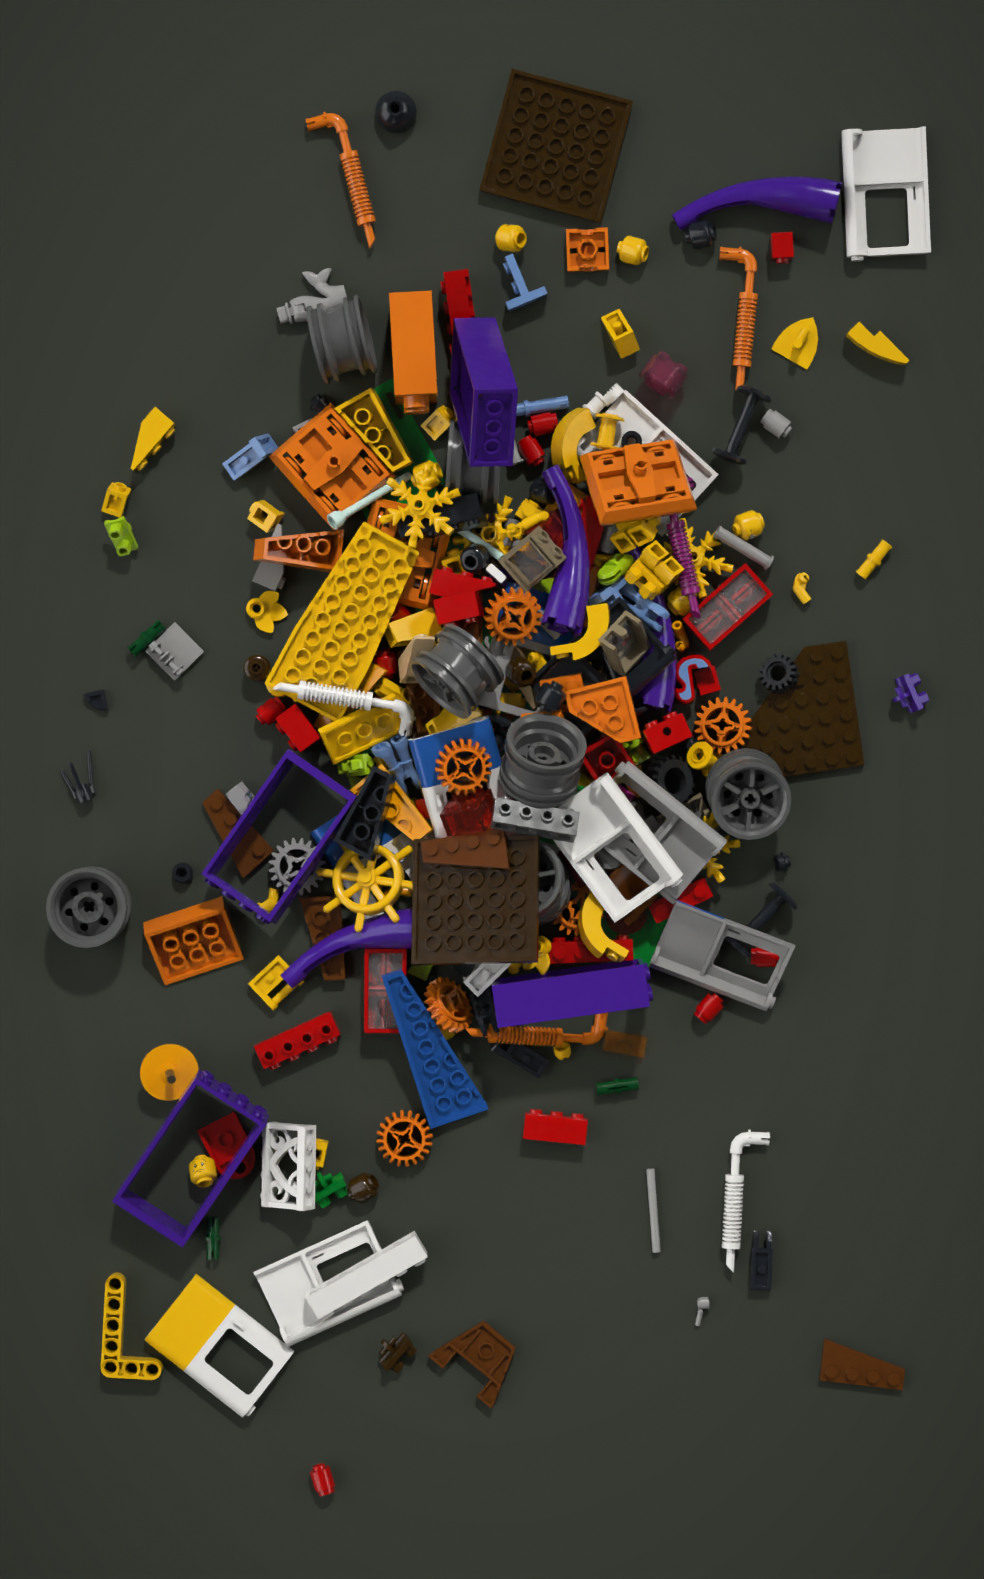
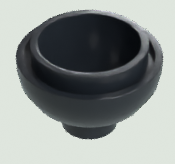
M390 91L378 100L375 107V116L378 124L384 130L391 133H401L408 130L414 124L417 108L414 100L408 94L402 91ZM393 106H398L400 108L398 113L392 112L391 109Z

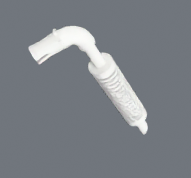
M300 680L299 685L281 682L273 688V690L297 693V699L300 700L306 698V701L308 699L312 701L313 699L314 702L318 700L319 703L320 701L322 703L327 702L326 704L331 702V705L335 703V705L339 704V706L343 704V707L345 705L347 707L352 706L351 708L356 706V709L360 707L361 710L364 708L367 711L371 710V706L393 709V712L400 713L399 734L401 736H404V730H407L406 737L412 734L413 721L416 720L413 709L406 702L397 699L390 701L373 698V692L367 691L365 693L363 691L361 693V690L356 692V689L354 691L350 689L349 691L348 688L344 690V687L340 689V687L336 688V686L331 688L332 685L327 687L326 684L325 686L323 684L319 686V683L315 685L314 682L312 684L308 682L307 684L306 681Z
M748 1130V1132L737 1135L731 1142V1174H725V1181H727L725 1182V1189L727 1191H725L726 1195H724V1198H726L724 1199V1202H726L724 1206L726 1207H724L725 1212H723L725 1215L723 1216V1219H725L723 1220V1223H725L723 1227L725 1228H723L724 1232L722 1233V1239L724 1240L722 1241V1248L727 1249L726 1265L733 1273L735 1249H740L741 1244L739 1242L741 1240V1234L739 1233L741 1232V1229H739L741 1225L739 1224H742V1221H740L742 1220V1217H740L742 1215V1208L740 1207L743 1206L741 1204L743 1203V1200H741L743 1196L741 1195H743L742 1186L744 1184L742 1182H744V1175L739 1174L740 1154H742L743 1146H750V1144L769 1146L770 1140L761 1139L770 1138L769 1132H751V1130Z

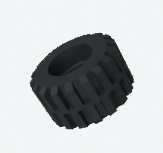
M668 755L653 757V759L646 761L647 764H643L641 767L642 772L684 805V803L690 800L689 796L693 795L692 788H695V783H693L695 776L692 775V768L687 766L688 762L686 760H682L680 756ZM665 775H667L669 781L668 790L664 783Z

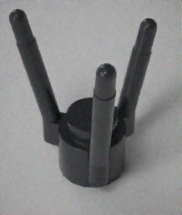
M88 750L89 787L87 783L81 785L72 762L69 763L76 783L75 788L63 769L60 770L77 803L93 799L92 793L96 792L93 783L91 751Z

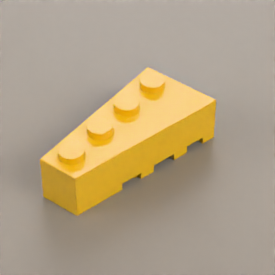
M369 388L334 408L392 472L397 473L415 463L375 389Z

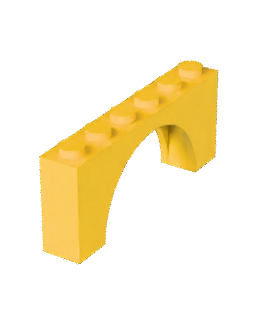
M431 607L387 624L384 634L390 647L393 648L408 646L413 637L418 634L435 636L439 631H442V627L438 625L436 612ZM477 707L475 711H471L472 713L467 719H462L443 708L437 717L431 719L425 725L431 735L469 724L470 720L481 717L483 714L481 709Z

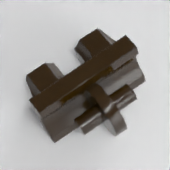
M402 1332L397 1339L392 1337L389 1342L385 1339L381 1340V1344L384 1347L380 1351L382 1356L379 1362L386 1371L390 1369L398 1373L404 1365L399 1359L404 1353L410 1358L417 1350L408 1335Z

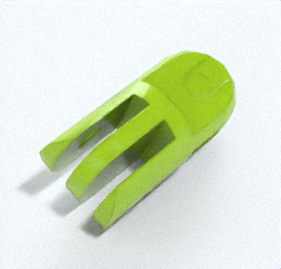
M615 553L597 573L600 584L611 585L620 579L633 565L634 558L632 555Z

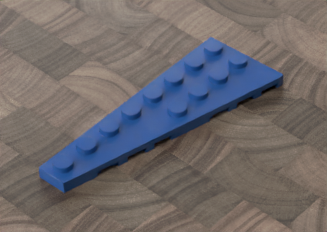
M402 969L382 975L381 977L430 1129L488 1110L485 1100L435 1021L431 1019L430 1013Z

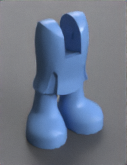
M627 582V584L620 588L619 592L635 601L636 604L633 606L627 599L622 598L651 630L660 632L663 626L656 619L658 616L668 619L670 613L649 598L644 599L639 594V588L635 584Z
M404 732V736L397 734L390 740L400 759L396 760L389 742L378 743L371 750L375 757L381 758L386 762L388 771L396 777L397 783L409 795L407 786L404 783L405 779L410 778L416 791L420 789L418 774L413 765V758L410 757L408 752L409 736L406 737V732Z

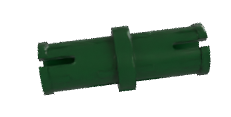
M157 619L145 632L142 631L140 633L141 636L127 648L137 657L166 630L165 626Z
M637 1077L620 1080L619 1078H614V1081L596 1082L598 1096L611 1093L619 1095L621 1092L639 1090Z
M212 1216L206 1217L207 1235H205V1241H207L206 1259L212 1260V1251H214V1260L220 1259V1217L214 1216V1225H212Z

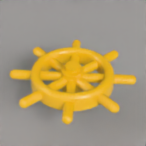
M339 844L345 853L337 861L334 870L324 868L316 870L318 876L332 878L334 892L337 896L323 907L324 912L329 913L340 904H343L350 911L357 913L354 927L356 932L362 931L365 915H375L386 911L392 922H399L400 917L392 906L400 897L403 888L413 890V881L404 880V871L400 861L413 852V847L408 845L394 855L389 849L379 845L375 861L368 860L365 868L358 858L361 855ZM377 855L387 859V861L375 869ZM352 862L358 873L345 871ZM391 867L393 868L394 878L380 877ZM343 880L356 881L355 884L344 890ZM383 885L391 886V889L386 896L381 891ZM362 889L359 904L349 899ZM370 891H372L378 902L367 905Z

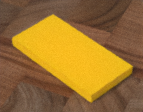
M392 693L382 699L394 701L397 698ZM371 706L370 711L362 708V710L354 711L319 728V734L333 765L399 734L400 713L393 712V709Z

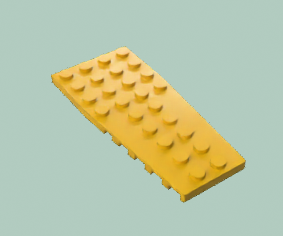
M363 522L294 627L264 684L274 688L275 685L281 682L299 685L300 680L306 681L307 684L308 682H311V684L314 682L315 685L319 683V686L321 684L325 686L326 684L327 687L332 685L331 688L336 686V688L340 687V689L344 687V690L348 688L349 691L350 689L352 691L354 689L357 690L369 669L387 624L419 555V551L408 547L407 544L367 522ZM279 691L333 721L342 718L347 709V705L343 707V704L339 706V704L335 705V703L331 705V702L326 704L327 702L322 703L320 701L319 703L318 700L314 702L313 699L312 701L310 699L306 701V698L300 700L297 699V693Z

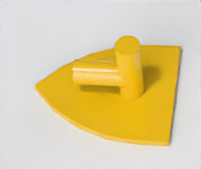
M814 318L803 319L791 324L782 331L771 350L807 370L815 356L818 344L817 327Z

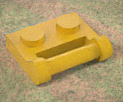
M280 955L248 983L272 1010L279 1007L278 1004L295 989L287 984L273 998L268 995L283 980L280 975L289 967ZM301 981L298 985L301 986L304 981Z

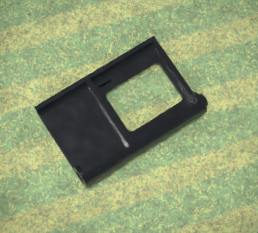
M620 596L609 605V628L625 610L640 619ZM643 621L642 624L648 640L655 649L627 675L632 699L676 660L674 655L677 653L669 643L665 646ZM588 626L582 630L581 636L574 637L568 644L580 640L585 635ZM569 652V657L557 659L555 655L536 672V678L530 686L538 693L541 688L540 680L582 673L584 686L606 680L587 661L586 657L573 660L572 652ZM562 713L566 720L573 723L583 733L586 741L598 731V729L572 713Z

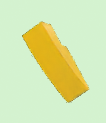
M860 322L845 335L859 348L879 359L903 366L909 361L881 331L873 336Z

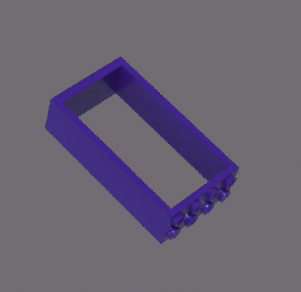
M454 318L449 394L470 467L513 466L518 387L496 318Z
M287 749L202 872V875L206 877L204 881L217 889L219 887L222 888L221 893L234 901L238 899L240 901L239 906L251 913L255 911L257 913L255 917L265 924L269 925L270 922L277 924L333 843L357 796ZM295 763L348 801L270 913L217 876V874Z
M642 958L632 961H617L547 971L545 975L532 973L497 978L492 983L497 1026L501 1028L650 1007L649 1001H653V994L650 984L646 981L650 980L649 967L647 963H643Z
M200 1069L124 1179L112 1201L182 1248L266 1126L269 1117L265 1108L260 1105H253L249 1102L250 1099L241 1093L236 1094L232 1091L230 1085L225 1082H218L214 1079L215 1076L206 1070L201 1071ZM199 1085L256 1124L188 1224L184 1226L128 1188Z

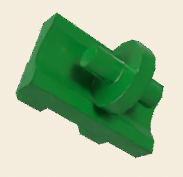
M321 1172L316 1173L318 1180L315 1181V1202L321 1208L331 1203L328 1197L331 1193L335 1192L338 1198L348 1194L346 1182L341 1172L334 1176L331 1173L325 1176Z

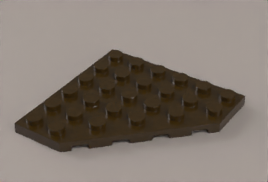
M847 641L804 647L794 660L799 672V676H797L799 679L798 683L794 682L795 687L793 689L789 687L790 691L787 693L783 691V694L770 692L752 716V722L747 724V726L752 727V731H746L750 739L743 738L745 746L737 744L738 749H755L767 754L779 766L784 777L865 765ZM762 774L756 776L757 780H763L764 778Z

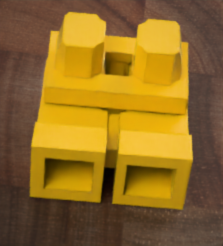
M661 517L616 524L617 529L620 531L613 533L610 540L621 554L651 542L658 532L656 526L661 523Z
M657 540L645 547L640 557L625 573L626 576L624 578L629 584H635L639 588V594L644 599L649 598L651 601L660 595L684 570L672 556L663 561L669 553Z

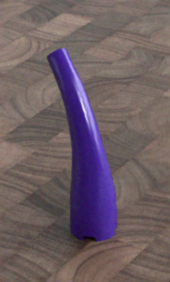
M773 177L746 181L709 193L673 213L672 217L679 229L683 230L689 227L691 223L697 222L698 218L710 212L732 206L755 205L832 224L839 202L842 182L815 177Z
M557 464L541 474L549 490H552L559 507L564 541L562 551L567 558L557 567L541 624L545 625L547 623L549 624L548 630L566 635L569 631L574 632L576 637L581 636L587 615L586 606H588L590 587L589 553L586 532L579 507L563 472Z
M638 546L626 552L632 555L634 562L642 554ZM662 592L652 601L661 605L669 612ZM658 616L656 621L663 628L660 632L651 631L665 646L669 643L675 650L671 618L669 616L668 619ZM650 641L651 648L640 659V663L655 649ZM676 660L632 699L634 705L638 702V708L647 706L648 710L659 712V708H666L665 712L671 713L675 697Z
M412 908L397 910L396 913L400 917L397 923L392 922L388 914L384 913L364 919L361 932L355 931V923L336 931L303 953L280 976L291 988H295L307 977L306 974L322 962L346 951L358 948L412 949Z

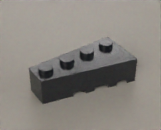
M477 493L450 499L453 502L452 505L442 503L443 507L438 505L433 507L434 513L441 512L439 517L450 519L445 523L454 529L453 533L488 526L484 504ZM407 515L404 522L401 518L397 523L400 538L403 542L409 543L410 536H405V533L412 527L407 526L413 522L411 515ZM428 518L422 519L421 523L424 528L420 529L423 539L435 538L446 534L441 528L439 533H437L434 523L431 526L429 525Z
M373 766L334 838L335 842L370 861H375L396 781L394 775Z

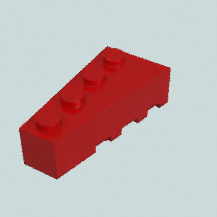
M468 269L443 272L444 281H440L442 294L447 296V302H443L445 315L449 314L450 323H446L448 335L453 336L454 318H475ZM451 343V344H449V345H450V352H451V354H452V343Z

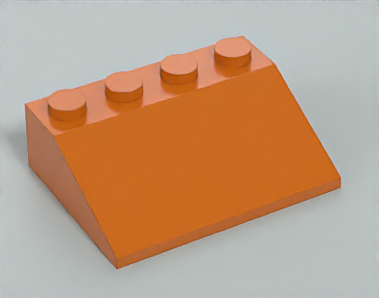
M222 896L143 922L144 935L164 985L244 960Z

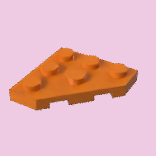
M627 676L564 691L570 713L614 740L624 743L642 738Z

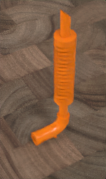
M323 112L324 114L306 118L309 132L326 126L327 128L335 127L336 133L340 136L344 153H341L339 157L342 162L345 178H347L346 182H348L347 186H349L351 202H354L352 203V206H355L353 210H356L354 213L357 214L355 216L358 218L356 220L357 225L364 227L370 249L375 241L371 224L375 223L376 219L375 215H372L374 212L371 211L373 208L370 207L372 204L369 203L371 200L368 199L369 195H367L368 191H366L367 187L363 171L361 170L358 151L351 149L347 134L348 126L340 115Z
M740 246L739 248L720 247L719 260H732L745 264L746 272L745 292L739 293L740 301L738 303L740 305H738V308L740 309H738L739 313H737V316L739 317H737L738 321L736 322L738 325L736 329L738 330H736L737 334H735V337H737L735 341L737 342L734 343L736 351H734L735 355H733V358L735 359H733L732 366L737 367L735 391L738 386L744 384L746 368H751L752 361L750 359H752V356L750 355H752V352L750 351H753V348H751L753 344L751 343L754 342L752 340L754 338L752 335L754 331L752 330H755V327H753L755 326L753 322L756 321L754 319L756 317L755 309H757V306H755L757 302L755 301L758 300V294L753 293L757 261L752 253L741 249L742 247Z
M608 1013L595 1014L594 1026L591 1027V1032L566 1034L563 1033L562 1028L517 1027V1025L514 1027L499 1028L500 1032L495 1033L492 1024H489L487 1029L488 1036L485 1037H488L489 1043L501 1042V1044H504V1042L508 1044L509 1042V1044L517 1043L519 1045L538 1044V1046H541L542 1044V1046H545L546 1044V1046L554 1045L555 1047H561L563 1042L582 1043V1045H591L600 1041L604 1036L605 1030H608V1027H606ZM465 1028L472 1037H483L480 1029Z

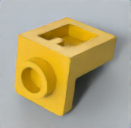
M442 405L420 426L435 441L450 427V421L455 420L456 422L457 419L450 408Z
M112 482L107 489L101 511L119 518L122 517L131 488L120 482Z

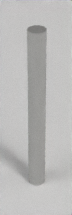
M648 1168L646 1169L652 1252L657 1253L661 1252L655 1169Z

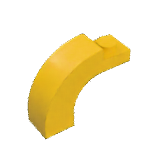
M576 408L565 415L557 425L552 437L551 458L553 466L558 464L563 469V474L568 483L580 484L586 480L577 458V446L581 437L596 427L589 408Z
M608 603L586 606L588 628L585 635L577 642L550 647L551 655H556L558 659L569 657V652H572L573 660H577L594 652L601 645L598 639L609 629L610 611Z
M590 891L580 908L578 916V929L581 939L587 949L597 958L606 953L610 960L622 962L629 950L609 939L603 932L601 916L605 909L592 891Z

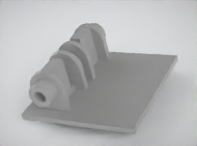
M174 622L156 641L149 645L145 652L175 681L204 651Z

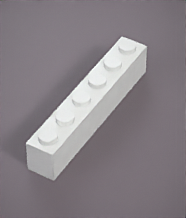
M413 1231L306 1292V1300L318 1319L322 1317L328 1318L339 1307L345 1308L352 1304L353 1299L359 1296L360 1298L367 1296L371 1289L376 1286L382 1287L386 1285L389 1279L394 1276H402L411 1266L417 1267L426 1261L425 1258L428 1257L427 1251L416 1232Z

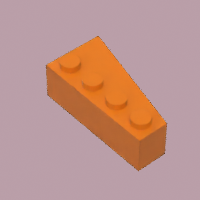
M344 529L255 539L253 560L331 572L342 555Z

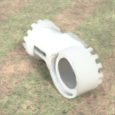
M617 383L611 387L612 390L609 389L610 391H607L604 397L596 391L594 398L587 405L584 404L582 406L583 408H589L594 419L597 418L595 414L599 413L605 406L608 407L610 404H613L624 392Z

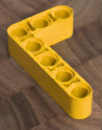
M113 1273L105 1283L101 1372L109 1378L155 1380L163 1371L161 1360L152 1357L122 1356L126 1278L122 1273ZM111 1279H119L121 1287L114 1288L111 1285ZM110 1300H118L120 1308H112L109 1303ZM110 1320L117 1321L119 1328L116 1330L111 1329L108 1322ZM109 1341L116 1342L117 1350H110L107 1343ZM106 1363H115L117 1369L115 1371H109L106 1367ZM134 1363L137 1366V1371L130 1372L127 1369V1364ZM148 1365H156L158 1367V1372L154 1374L150 1373L148 1370Z

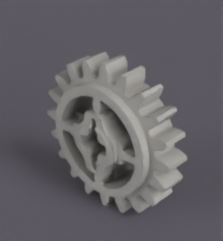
M292 838L291 845L285 840L284 848L279 845L276 846L279 853H271L276 858L269 861L270 864L274 865V868L269 869V872H275L276 874L271 880L278 879L279 882L276 887L283 884V892L291 884L289 880L300 871L297 870L291 873L294 868L293 862L298 863L305 859L301 865L302 868L316 848V846L311 848V840L306 845L304 844V838H301L299 843L296 842L295 838ZM301 849L306 851V853L301 857H295L289 851ZM283 858L288 863V870L284 875L281 871V861ZM320 860L314 869L313 875L308 877L299 890L300 895H303L304 888L309 893L312 892L310 885L317 888L318 883L316 879L323 881L324 878L318 876L316 870L321 868V865L325 864L326 861Z

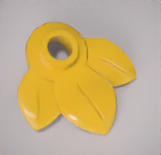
M275 591L264 592L259 598L251 599L246 606L247 614L255 619L256 626L267 633H273V621L282 620L288 615L286 609L276 603L279 593ZM260 605L261 610L256 613L253 611V606Z
M539 936L538 963H522L524 970L536 967L541 975L546 974L550 966L548 953L551 951V942L548 938Z

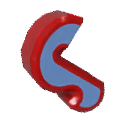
M690 655L680 659L676 664V681L681 685V689H675V698L680 703L688 704L694 700L695 691L692 669L711 667L710 660L706 657Z

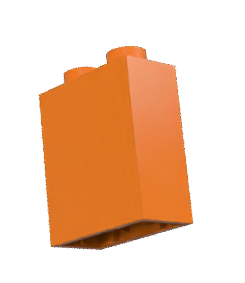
M432 291L389 293L395 405L404 404V414L429 413V403H437Z

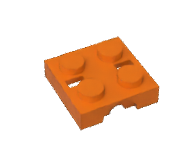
M608 227L589 230L566 229L567 272L609 271ZM605 247V252H598V248ZM570 249H577L578 253L570 254Z

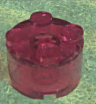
M660 351L658 354L653 353L639 373V377L641 379L643 376L646 379L644 383L653 391L662 396L665 393L670 394L668 398L673 399L687 379L686 372L688 369L681 363H674L670 360L671 357L664 351Z

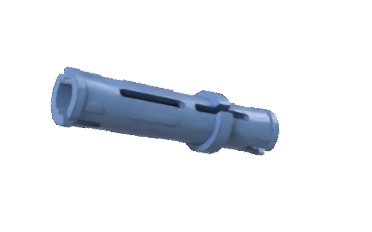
M568 396L530 402L524 400L523 403H517L516 416L526 415V417H529L530 414L569 409Z

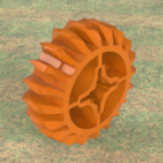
M460 738L459 745H456V742L452 740L451 744L453 747L449 748L448 745H444L447 752L439 751L438 753L443 759L438 758L435 760L437 764L441 765L435 767L436 772H441L437 775V779L443 780L441 782L443 787L448 785L447 790L449 792L455 788L456 795H459L461 790H463L464 795H468V789H471L472 793H476L474 787L478 786L482 789L481 781L488 783L489 780L485 775L492 774L491 770L486 769L492 767V762L487 761L491 758L490 754H484L486 752L485 747L479 749L480 743L478 741L472 746L471 739H468L467 743L464 744L463 738ZM469 751L474 754L472 756L460 757L456 753ZM450 758H452L455 762V767L451 770L452 773L447 775V764ZM479 758L480 770L475 775L472 768L476 764L475 761ZM457 760H459L461 764L463 763L468 767L467 769L469 773L466 770L460 768V764ZM462 776L468 777L470 781L457 782L454 781V779H458Z
M400 1110V1117H397L396 1112H393V1120L386 1116L385 1120L388 1125L380 1123V1127L385 1130L377 1131V1135L383 1136V1138L376 1140L377 1143H383L378 1150L383 1151L386 1149L383 1157L386 1158L390 1154L392 1156L389 1160L390 1163H393L395 1158L398 1159L397 1166H400L402 1160H405V1166L408 1167L409 1160L411 1159L413 1164L416 1165L417 1156L420 1160L424 1159L421 1152L429 1153L425 1145L432 1146V1142L426 1140L433 1137L432 1133L426 1134L430 1127L429 1125L423 1127L426 1119L424 1118L419 1122V1113L415 1115V1118H412L411 1110H409L408 1116H404V1110ZM399 1122H410L404 1130L392 1127ZM415 1126L421 1132V1144L412 1137ZM410 1129L408 1134V1138H410V1141H405L404 1143H402L401 1147H399L401 1143V1138H399V1135L404 1136L405 1133H407ZM388 1133L392 1134L397 1140L394 1151L388 1144ZM406 1146L417 1149L412 1154H399Z

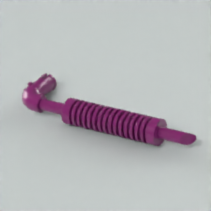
M687 477L689 482L693 481L691 477ZM689 483L690 488L693 489L694 483ZM678 514L670 515L671 523L666 524L667 531H670L668 535H670L669 539H671L670 543H672L671 547H673L671 550L674 551L672 554L673 556L675 555L673 558L684 568L679 575L680 577H678V580H681L679 584H682L680 588H683L681 593L682 596H688L692 615L696 618H701L696 594L701 591L700 587L697 586L699 582H696L698 578H695L697 574L694 573L696 569H693L695 565H692L694 561H691L693 557H690L692 553H689L691 549H689L690 545H688L689 541H687L688 537H686L688 534L685 531L687 530L684 528L686 527L685 521H679Z

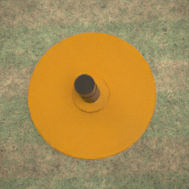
M176 1044L160 1045L152 1049L143 1059L140 1067V1079L145 1090L153 1097L165 1101L177 1100L198 1072V1063L194 1055L183 1046Z

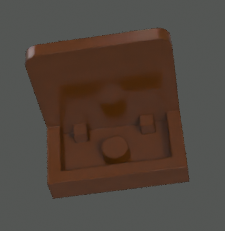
M621 864L609 876L626 900L632 899L649 887L648 884L624 864ZM653 895L621 919L629 926L648 906L653 904L658 895Z

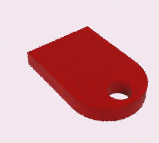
M234 1111L197 1130L210 1157L215 1161L216 1169L222 1174L247 1137L236 1112ZM253 1145L241 1161L246 1166L243 1173L234 1171L230 1179L243 1178L252 1171L256 1162V1153Z

